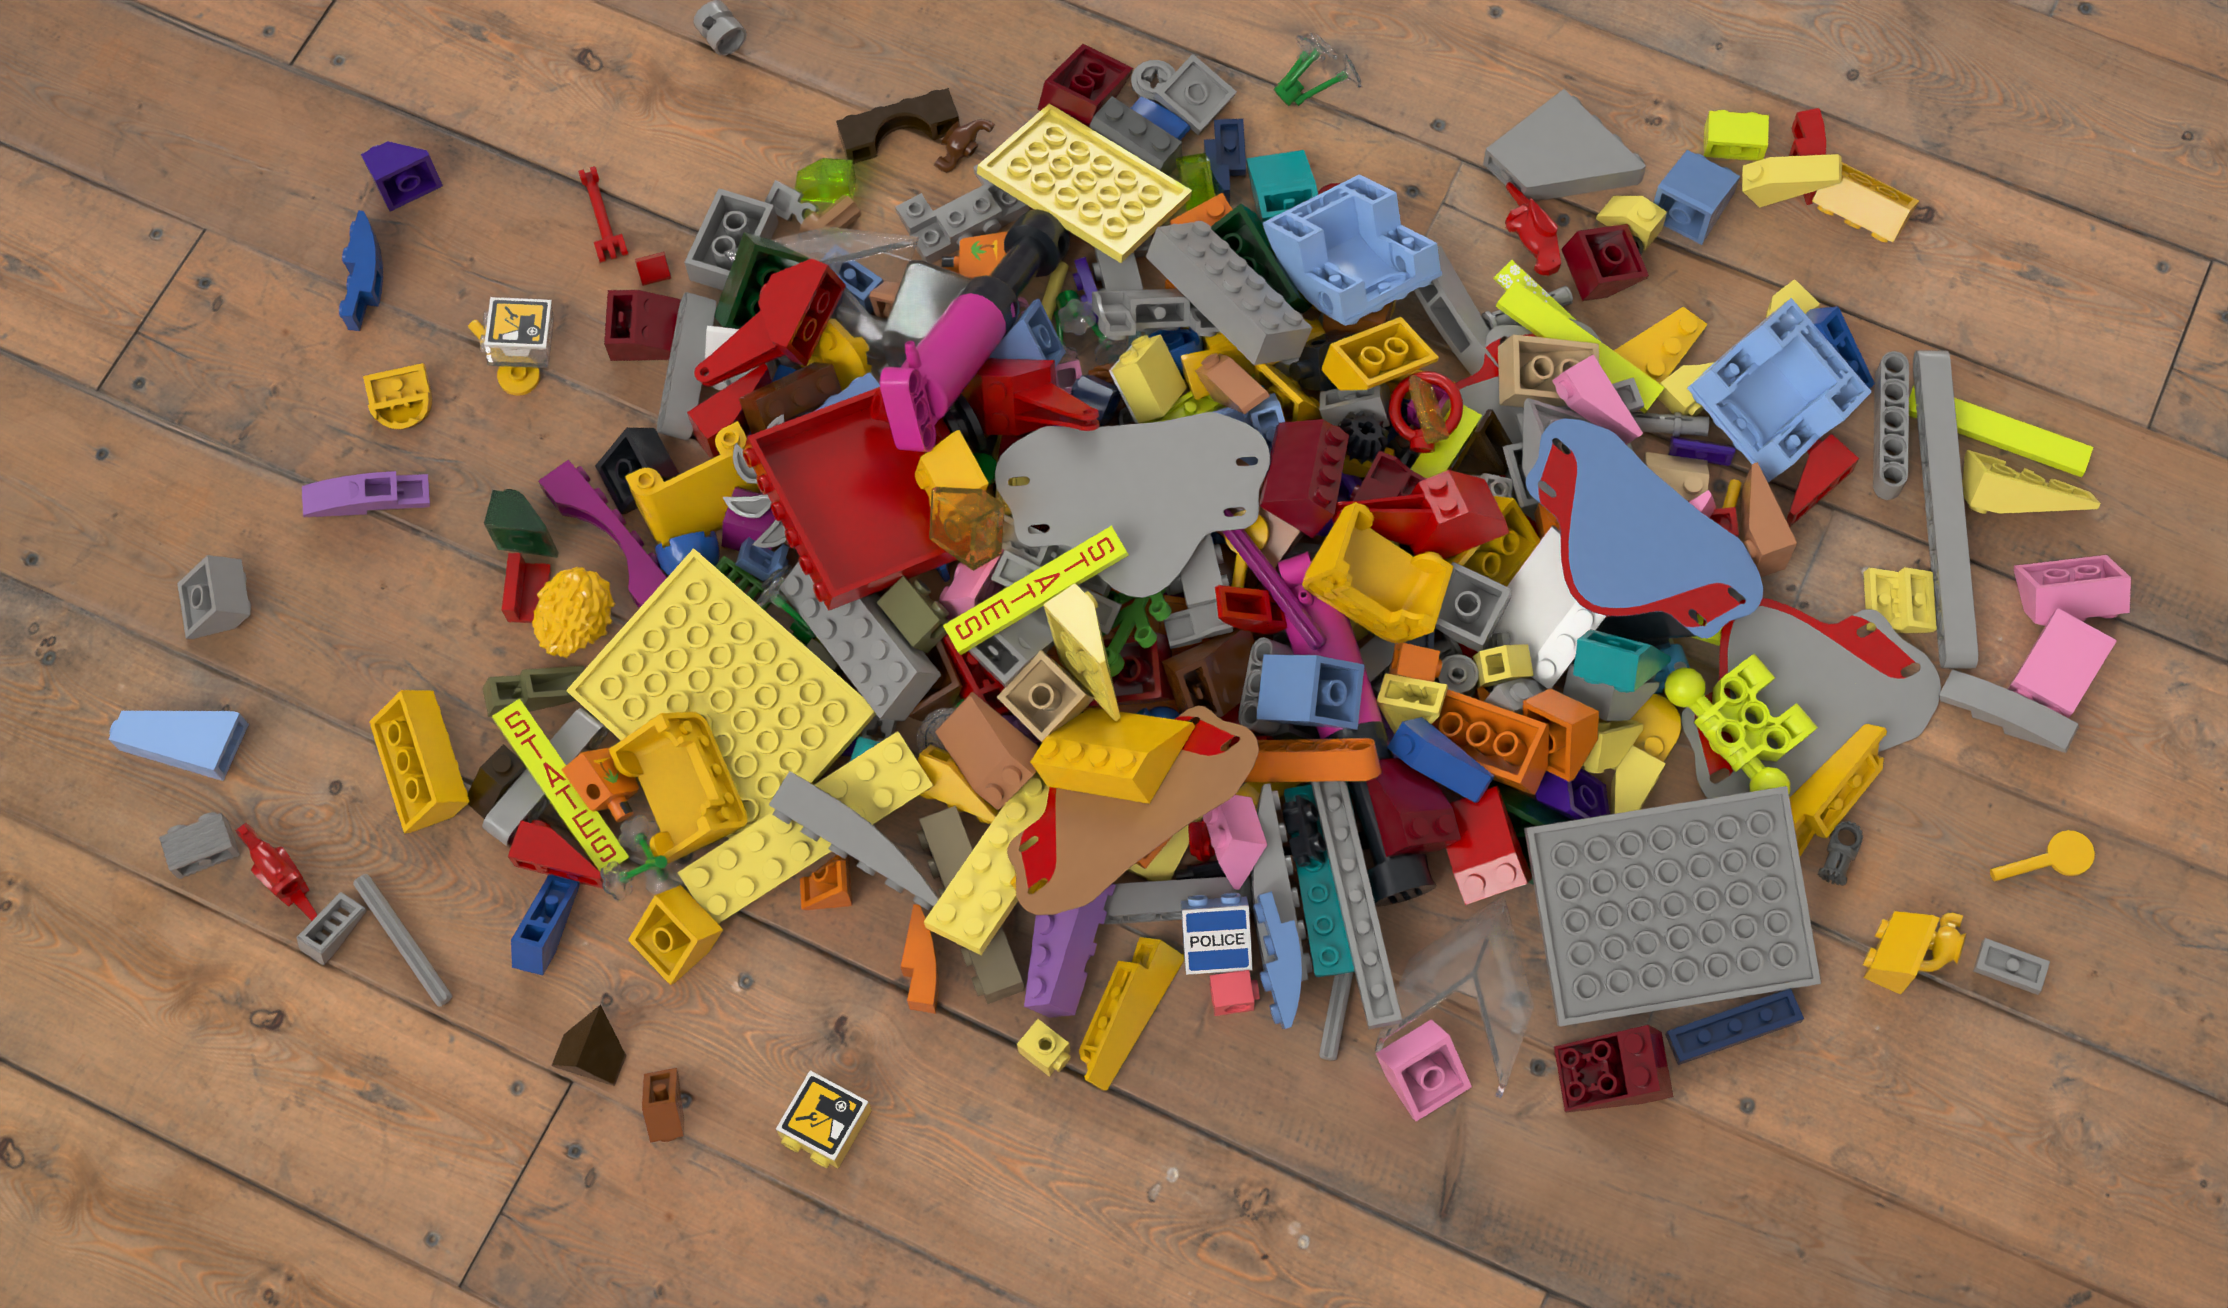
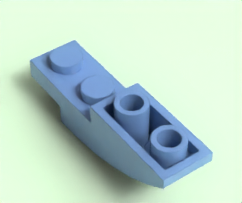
M1271 891L1258 895V903L1253 904L1258 923L1264 922L1268 935L1263 936L1268 956L1274 955L1276 960L1263 965L1265 971L1260 972V978L1265 992L1271 991L1275 1004H1271L1269 1007L1274 1023H1281L1282 1029L1292 1027L1300 997L1302 978L1301 951L1295 921L1292 920L1281 924Z

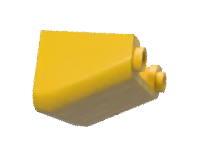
M738 421L723 428L716 435L715 443L720 454L719 456L664 482L660 474L652 468H642L625 476L636 505L657 545L662 543V547L665 548L670 546L669 539L702 531H704L706 537L710 535L711 531L716 532L722 529L723 520L728 508L723 497H731L735 487L757 493L761 492L758 484H749L742 480L734 467L733 450L735 444L737 443L745 450L747 440Z
M1355 502L1343 508L1306 570L1302 582L1303 588L1385 641L1404 643L1434 632L1454 566L1435 552H1425L1413 557L1372 530L1370 527L1373 524L1374 516L1365 505Z
M660 713L609 749L614 761V767L619 773L627 777H638L661 832L653 835L650 839V849L654 857L665 856L667 864L738 831L747 824L746 810L707 721L699 713Z

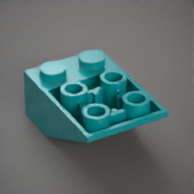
M1304 150L1246 158L1255 208L1262 224L1318 195L1316 182Z
M1590 629L1577 639L1573 675L1584 678V681L1590 684L1603 683L1614 686V689L1619 692H1635L1670 663L1671 656L1652 645Z

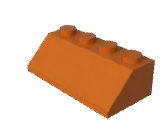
M1447 689L1440 716L1431 725L1493 774L1494 781L1535 795L1548 767L1549 725Z

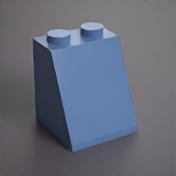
M1686 150L1661 181L1656 191L1653 203L1667 211L1663 226L1702 245L1734 195L1740 176L1727 167H1721L1707 160L1701 154H1695Z
M1040 299L1034 300L1019 316L989 358L1055 360L1056 368L1066 352Z
M1264 654L1256 719L1282 724L1358 730L1365 665L1318 655Z

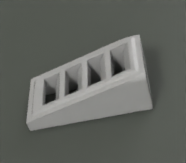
M340 892L296 937L299 949L320 964L325 965L365 914L366 908ZM341 907L351 914L346 917L338 912ZM333 918L341 924L336 926L330 920ZM323 929L331 933V935L328 937L323 934Z

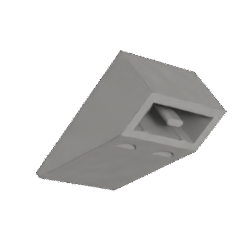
M1044 606L968 650L1005 688L1040 650L1047 653L1055 645Z

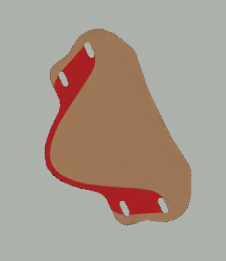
M1195 706L1183 712L1174 720L1189 722L1195 717H1199L1200 720L1195 725L1150 804L1049 787L1047 805L1043 815L1014 837L1007 848L1008 858L1016 872V897L1021 906L1035 915H1054L1089 904L1130 867L1174 834L1230 800L1238 792L1255 765L1259 747L1253 732L1245 726L1223 721L1211 710L1203 706ZM1235 736L1240 737V741L1230 749L1221 751L1222 745ZM1038 837V841L1023 852L1019 850L1020 846L1030 838ZM1042 879H1047L1045 886L1034 894H1028V890Z

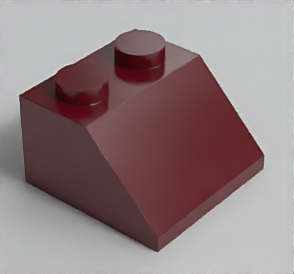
M1628 224L1579 230L1561 249L1582 301L1608 298L1649 277Z

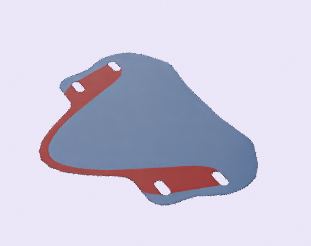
M1567 418L1557 420L1545 429L1541 435L1538 459L1528 473L1525 484L1530 495L1550 511L1559 522L1561 563L1564 580L1570 594L1579 605L1593 613L1604 616H1630L1649 612H1665L1674 617L1695 636L1706 639L1718 633L1729 621L1750 615L1756 610L1763 597V584L1754 561L1738 537L1708 518L1649 469L1617 434L1611 430L1583 420ZM1554 438L1559 439L1570 449V454H1564L1553 444L1552 440ZM1538 482H1545L1556 492V497L1547 495L1539 488ZM1728 588H1733L1740 593L1746 600L1745 604H1741L1728 593ZM1689 610H1694L1707 622L1706 626H1701L1690 617Z

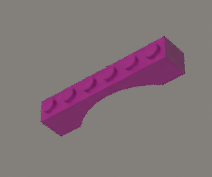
M568 459L538 482L546 497L562 516L578 518L595 525L606 532L619 545L627 559L629 571L628 590L633 602L640 609L668 575L665 576L660 570L661 566L657 556L653 552L647 554L642 547L645 544L634 530L629 533L624 527L627 523L621 513L616 508L613 511L609 509L606 505L609 501L600 488L593 489L588 482L591 479L581 466L575 468Z

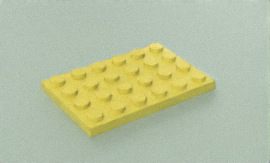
M1050 103L978 164L977 167L978 175L1034 210L1049 212L1059 220L1066 230L1119 263H1122L1156 231L1157 227L1162 226L1190 200L1192 193L1191 189Z

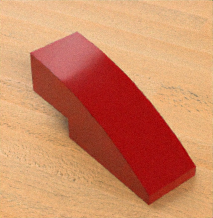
M1820 108L1797 112L1791 127L1795 139L1789 156L1826 155V133ZM1817 190L1803 194L1806 205L1813 204L1812 200Z
M1223 585L1215 587L1218 618L1224 623L1242 630L1270 635L1288 628L1284 612L1272 596L1269 595L1268 590Z

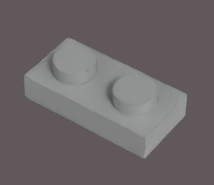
M1985 938L1981 943L1973 972L2038 995L2042 991L2050 961Z

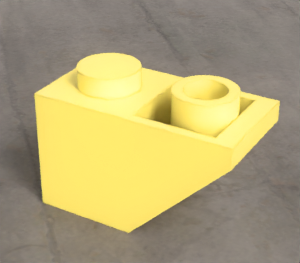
M1528 644L1503 645L1479 651L1473 656V661L1476 663L1479 671L1478 688L1534 676Z

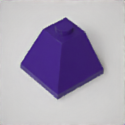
M1582 768L1575 779L1570 782L1546 771L1535 794L1540 803L1571 820L1610 814L1606 784Z

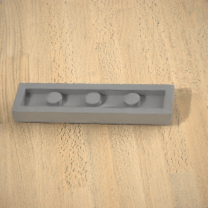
M1004 550L991 580L1008 587L1041 567ZM1078 585L1084 593L1089 591L1098 603L1096 612L1101 632L1109 634L1122 604Z

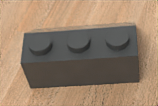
M1113 96L1094 115L1089 125V128L1168 176L1182 162V142Z

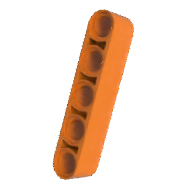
M1370 738L1257 740L1259 753L1253 769L1244 782L1367 781L1381 774V767L1375 742Z

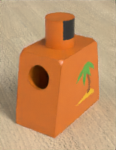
M1008 232L962 238L960 240L959 256H942V274H959L961 289L975 277L989 276L1006 254L1004 251V239Z
M610 748L580 753L562 771L589 810L595 812L609 809L616 822H622L631 817L634 812L627 800L639 790L635 777H627L616 770L609 752Z

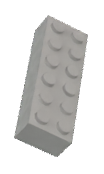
M1195 221L1192 223L1157 227L1146 258L1253 365L1300 358L1312 326L1284 300L1282 295L1274 291L1265 282V279L1247 264L1245 259L1239 257L1229 247V244L1211 229L1210 225L1203 221Z
M798 562L780 585V590L880 719L905 721L941 676L940 672L923 651L912 647L877 604L881 598L876 592L828 611L824 602H819L813 590L814 583L809 574L805 575Z

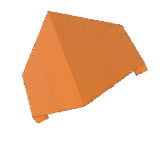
M836 854L810 876L800 878L802 910L852 906L849 854L845 859Z

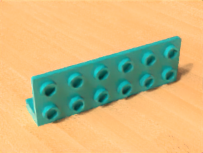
M1346 781V785H1347V789H1348V793H1349V798H1350V802H1351V806H1352V810H1353V805H1352V800H1351L1350 789H1349L1348 782ZM1312 785L1284 790L1285 803L1296 801L1295 796L1299 795L1316 806ZM1319 819L1318 821H1316L1319 833L1323 837V832ZM1299 832L1291 834V838L1299 836ZM1327 850L1323 852L1326 861L1324 864L1310 859V865L1298 867L1296 862L1315 977L1355 972Z

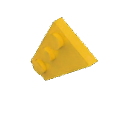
M1682 307L1614 351L1660 384L1669 377L1708 324L1685 307Z

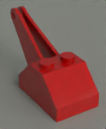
M813 258L772 274L768 283H765L760 291L758 304L761 311L696 366L694 371L696 379L704 386L711 387L784 355L791 361L806 367L846 288V284L829 265Z
M988 358L962 392L986 435L1017 436L1053 425L1070 427L1081 431H1093L1099 428V421L1097 420L1099 411L1057 386L1055 360Z
M1451 470L1418 482L1410 495L1337 502L1335 515L1332 517L1333 523H1335L1346 506L1355 502L1365 505L1374 516L1373 524L1370 527L1372 530L1387 540L1409 545L1414 556L1424 554L1425 552H1435L1441 555L1444 560L1509 534L1506 520L1485 479Z

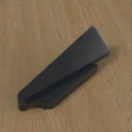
M1690 609L1688 612L1690 617L1699 623L1696 611ZM1665 612L1610 616L1605 618L1595 630L1652 645L1659 650L1671 647L1669 638L1695 636L1674 617Z

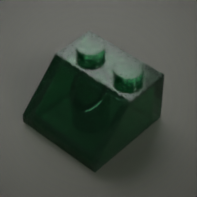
M505 489L504 491L493 490L484 525L497 550L557 558L559 552L546 525L526 497L513 489Z

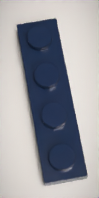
M1790 988L1668 1030L1665 1036L1677 1064L1680 1065L1801 1023L1804 1017Z

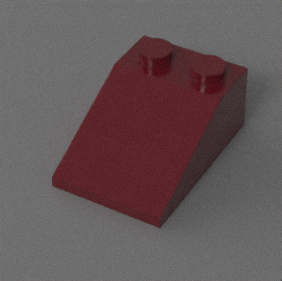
M1082 44L1045 80L1037 110L1041 111L1050 103L1089 127L1094 115L1112 96L1114 98L1118 96L1132 74L1133 68Z
M1156 633V642L1148 648L1141 647L1134 636L1128 637L1119 653L1124 659V667L1119 674L1112 677L1118 706L1174 700L1162 665V661L1172 657V650L1170 649L1167 635ZM1112 639L1103 640L1105 648L1109 647ZM1093 699L1086 708L1101 706Z
M1400 758L1379 760L1381 774L1376 778L1367 780L1366 783L1386 857L1440 851L1461 840L1453 808L1433 779L1411 768Z

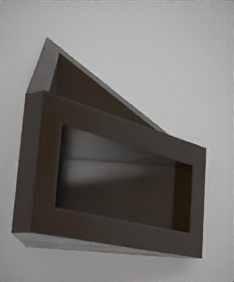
M1493 409L1486 411L1451 471L1467 475H1482L1483 473L1491 475L1506 474L1509 468L1503 447L1511 445L1512 442Z
M601 1004L563 1035L552 1066L615 1086L626 1054Z

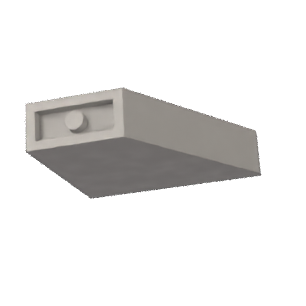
M1565 89L1487 147L1483 165L1505 186L1508 182H1511L1529 200L1532 198L1534 201L1638 185L1642 182L1646 169L1644 161L1638 154L1632 153L1623 144L1618 135L1612 134L1606 129L1596 115H1591L1582 106L1580 100L1575 96H1571Z

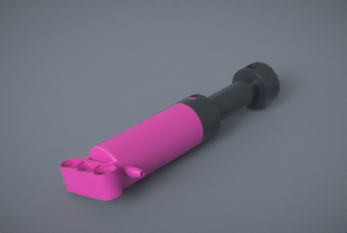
M1031 210L1021 215L1004 239L1005 256L990 275L978 276L970 280L917 347L913 341L905 343L907 359L900 368L885 367L881 372L880 390L894 443L899 450L922 452L933 450L936 442L934 425L940 418L945 416L1016 322L1020 314L1018 301L1020 295L1034 277L1048 276L1056 270L1070 249L1068 230L1049 212Z
M1309 552L1277 562L1282 580L1327 637L1326 643L1322 647L1312 650L1285 615L1288 627L1285 631L1293 655H1318L1364 664L1349 618L1312 595L1309 591H1306L1302 586L1306 570L1313 560ZM1364 667L1358 730L1317 726L1316 728L1320 739H1373L1379 760L1394 758L1392 751L1387 748L1389 745L1388 736ZM1347 781L1375 866L1367 870L1375 906L1381 907L1397 904L1419 897L1435 889L1436 883L1430 874L1426 854L1386 857L1366 781Z

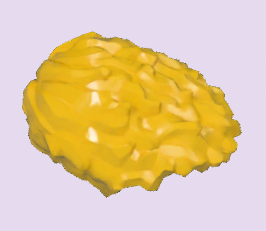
M574 567L560 571L551 581L546 582L545 586L537 593L540 599L536 609L533 611L534 620L532 621L534 634L540 642L539 646L546 649V653L552 656L558 654L560 657L568 658L578 648L585 649L588 642L595 644V641L601 636L607 635L606 627L612 623L611 608L616 603L610 592L609 581L601 578L597 572L586 571L583 567Z

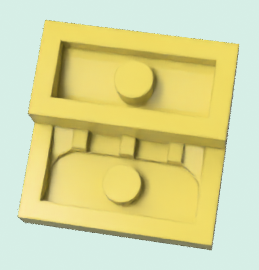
M1904 567L1899 572L1868 568L1863 572L1865 608L1881 613L1896 633H1928L1937 630L1932 571ZM1874 623L1866 624L1867 630H1876V625Z

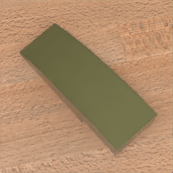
M584 666L523 669L520 675L488 677L482 688L488 717H492L518 699H521L529 712L576 701L566 690L584 671Z

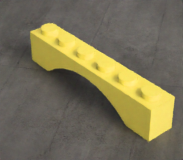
M1794 279L1772 296L1766 318L1790 298L1794 300L1805 314L1810 309L1819 308L1820 303ZM1714 362L1701 365H1683L1660 383L1665 388L1657 398L1673 415L1674 412H1681V415L1697 416L1704 408L1694 400L1687 387Z

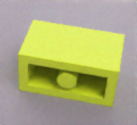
M1727 110L1709 111L1704 126L1703 156L1751 161L1763 160L1768 148L1769 115L1755 112L1735 113Z

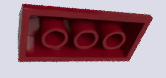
M1324 419L1279 423L1275 429L1270 452V466L1265 476L1259 506L1313 538L1335 515L1349 435L1340 427L1332 425Z

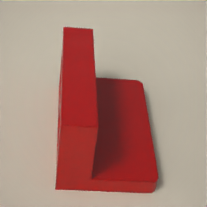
M508 553L501 609L508 622L532 623L534 620L533 611L536 609L540 599L537 593L545 586L546 582L550 581V564L526 563L521 553Z

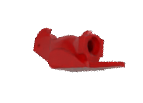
M1508 182L1506 189L1520 207L1510 211L1505 220V228L1509 233L1516 232L1523 246L1536 258L1534 271L1536 273L1550 276L1559 272L1561 257L1557 237V224L1532 198L1529 200L1511 182Z
M247 823L235 830L237 835L250 850V856L254 862L251 868L253 874L287 906L294 903L313 921L318 914L305 895L310 890L282 846L274 848L269 843L264 842Z

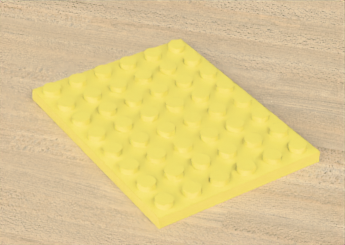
M694 548L566 690L620 740L626 738L660 713L697 712L702 715L712 731L748 817L747 824L738 831L728 835L729 839L775 810L769 806V803L789 771L814 785L876 716V713L864 697Z

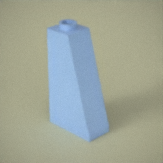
M121 711L118 720H115L111 725L109 740L120 751L224 781L249 724L240 713L235 711Z

